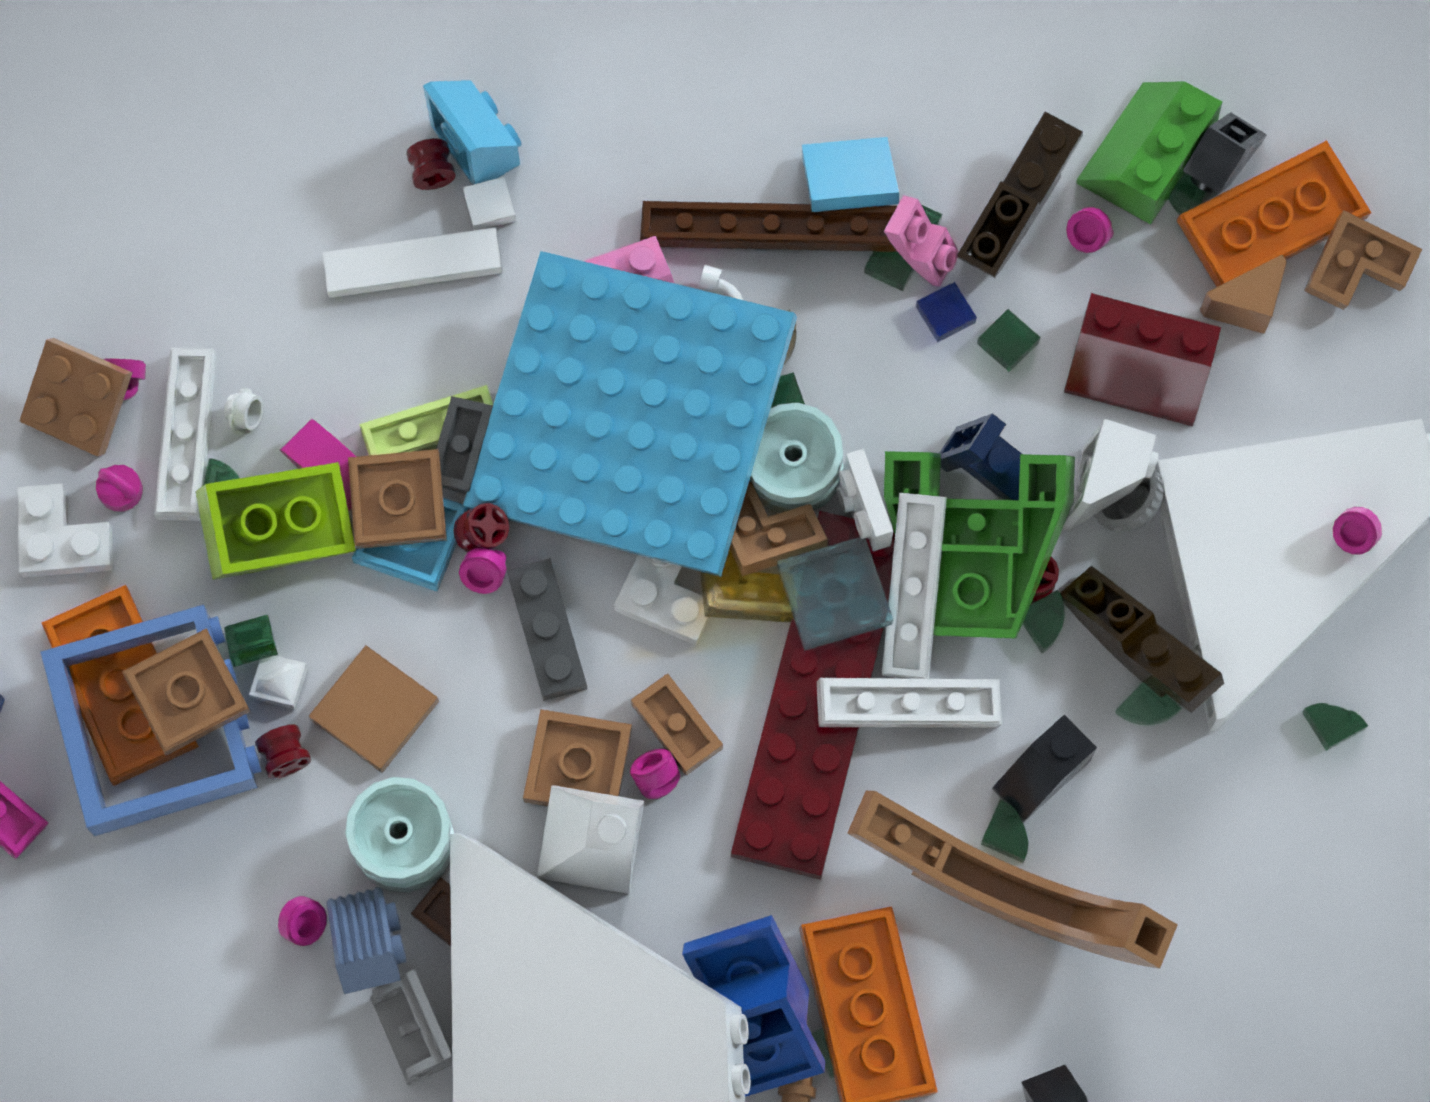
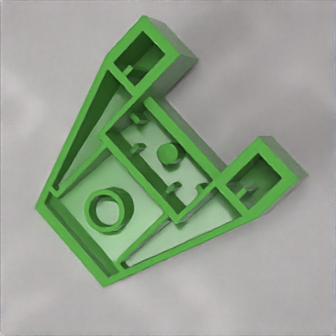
M885 451L884 499L894 533H896L899 493L940 496V453ZM1020 454L1019 500H946L933 635L1017 638L1074 503V456Z

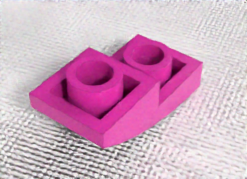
M310 419L280 451L298 469L339 462L349 511L352 508L348 457L357 456L314 419Z

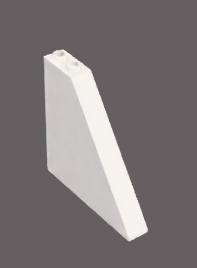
M1422 419L1157 461L1155 469L1162 476L1161 480L1164 482L1163 500L1159 512L1190 648L1220 671L1225 683L1203 702L1209 731L1219 730L1430 521V433L1425 432ZM1351 507H1364L1371 510L1378 517L1382 527L1381 539L1369 552L1361 555L1343 551L1333 538L1332 528L1335 520L1346 509Z
M460 833L450 834L453 1102H745V1094H748L750 1091L751 1080L748 1066L744 1064L743 1044H746L748 1041L749 1030L746 1016L742 1014L740 1006L481 842Z

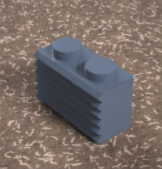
M376 887L373 891L367 889L364 893L358 891L355 895L348 894L345 898L339 896L336 900L330 898L327 901L335 966L344 994L401 981L398 964L406 963L407 959L401 935L393 936L394 931L401 930L395 902L386 904L383 890L379 887Z

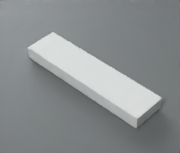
M496 227L322 252L329 298L502 273Z
M170 348L154 516L157 520L201 521L195 491L205 485L217 361L215 349Z
M899 493L882 666L883 676L929 679L947 497Z
M820 678L817 681L819 727L998 728L1002 725L999 679Z

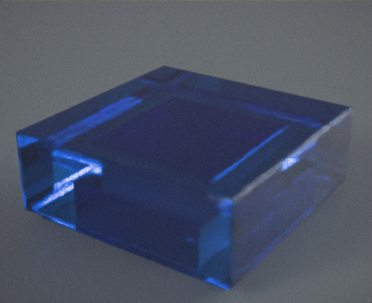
M955 282L916 302L918 312L937 343L976 323L977 317Z

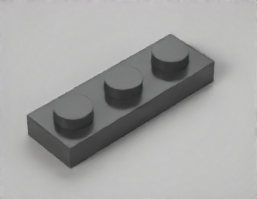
M551 559L507 570L543 701L587 689L586 679Z

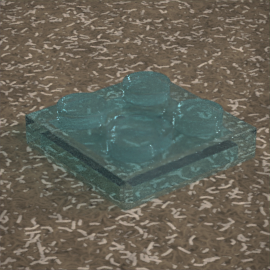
M861 537L777 561V569L804 651L892 625L893 617L866 538L861 539Z

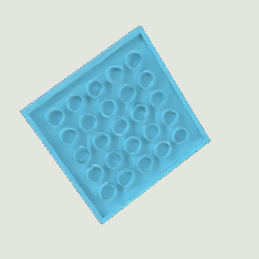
M540 251L492 408L470 492L467 491L463 506L470 510L482 503H491L500 507L510 521L721 577L796 324V314Z

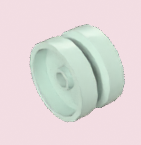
M801 403L777 405L770 409L749 482H752L761 503L772 511L782 513L807 504H811L815 511L826 505L837 492V487L840 486L839 472L843 471L841 435L832 419L816 407Z
M392 777L373 783L357 796L347 815L345 834L353 858L372 883L388 891L409 893L428 887L444 874L450 863V834H454V830L444 802L431 787L412 778ZM399 831H408L405 837L398 839Z

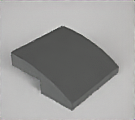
M451 396L436 448L440 453L442 488L466 494L467 491L470 492L493 405Z

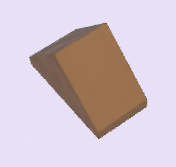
M1280 255L1206 292L1200 312L1205 318L1264 334L1273 316L1287 263L1283 255Z

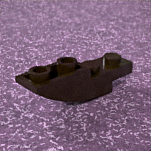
M1046 111L1043 113L1003 182L1000 181L958 252L957 258L996 278L1030 229L1059 182L1061 172L1083 137V131Z
M1090 566L1059 593L1061 601L1090 633L1121 664L1161 698L1167 694L1192 713L1225 684L1220 671L1159 626L1151 610L1093 566Z

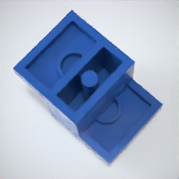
M772 915L684 943L682 955L694 978L740 1006L742 1014L746 1016L749 1035L747 1043L743 1044L744 1064L748 1066L751 1084L748 1094H745V1097L825 1073V1059L807 1026L809 988Z

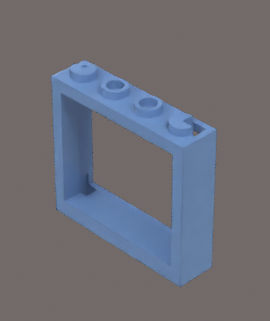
M204 604L40 652L86 828L93 836L258 788L254 774L262 771L255 746L246 747L242 730L250 728L247 715L245 714L223 726L235 767L234 770L110 807H106L69 666L195 629L198 633L207 628L219 651L218 644L226 642L218 616L210 618ZM224 660L236 685H238L231 660Z

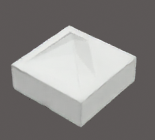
M262 652L250 689V698L295 710L308 670L307 664Z

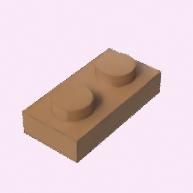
M668 673L631 699L632 707L663 747L671 752L677 765L686 776L723 750V743Z

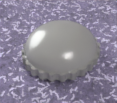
M1155 469L1150 479L1144 478L1134 491L1095 514L1094 517L1102 526L1116 532L1132 531L1146 525L1154 518L1162 504L1164 492L1162 476Z

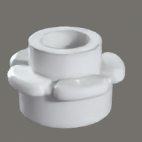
M241 388L239 393L230 395L224 406V416L228 420L229 426L238 431L244 429L254 430L259 425L264 411L262 398L252 394L249 388Z

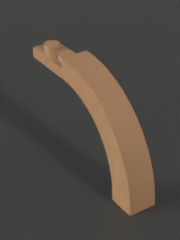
M865 791L847 834L912 870L911 875L975 908L1039 935L1104 957L1160 969L1178 926L1175 922L1142 903L1120 901L1080 891L1006 863L954 837L877 791Z

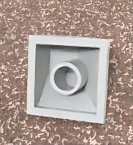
M1104 418L1082 448L1074 477V503L1063 529L1070 531L1134 491L1144 478L1150 479L1152 477L1159 455L1157 452L1152 451L1156 435Z
M552 785L537 878L629 894L644 801Z

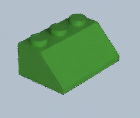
M1185 81L1143 82L1077 178L1076 184L1151 225L1185 175L1183 169L1208 127L1218 121L1223 102Z

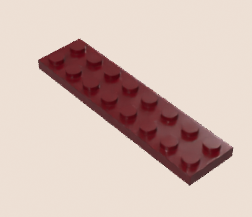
M819 510L818 520L828 539L827 549L807 556L735 834L731 857L821 880L859 727H819L817 681L820 678L872 677L888 612L895 533L893 532L889 547L873 551L869 539H861L853 518Z

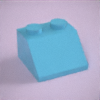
M471 80L430 81L423 85L431 127L440 139L448 143L450 154L472 185L497 179L520 165L518 147L522 145L520 138L509 123L503 126L496 116L498 114L497 106L488 92L480 93Z

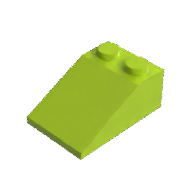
M339 462L209 483L195 491L212 580L280 568L356 551Z

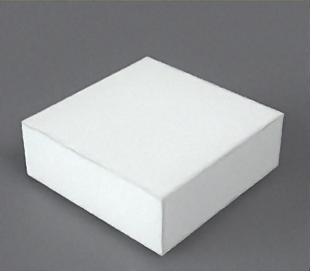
M505 177L462 187L474 230L488 229L516 221Z

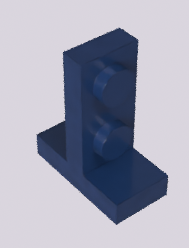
M992 413L957 426L939 452L941 454V468L946 472L962 468L1002 500H1019L1020 454L1022 453L999 436L1006 423Z

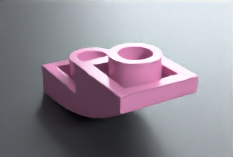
M903 195L884 233L898 253L917 273L933 286L940 287L946 274L954 268L959 251L947 228L931 224L920 201Z

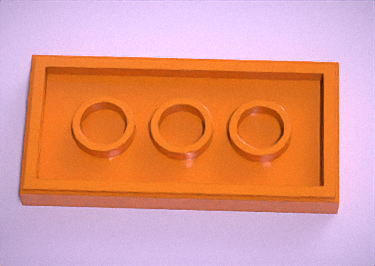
M1326 140L1180 214L1176 221L1214 284L1218 287L1280 255H1283L1287 260L1328 239L1342 211H1346L1363 220L1367 219L1372 212Z
M124 585L41 623L52 648L138 624L143 622L128 587ZM153 642L69 666L83 720L113 786L199 747L197 741H194L166 756L122 671L157 654Z
M892 906L802 924L799 927L840 1102H900L936 1094L938 1090Z

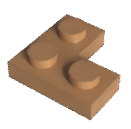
M1342 211L1333 226L1304 291L1342 310L1349 305L1363 273L1401 291L1405 288L1422 249L1357 216Z
M749 482L729 548L742 576L827 549L828 539L811 504L768 517L752 482Z

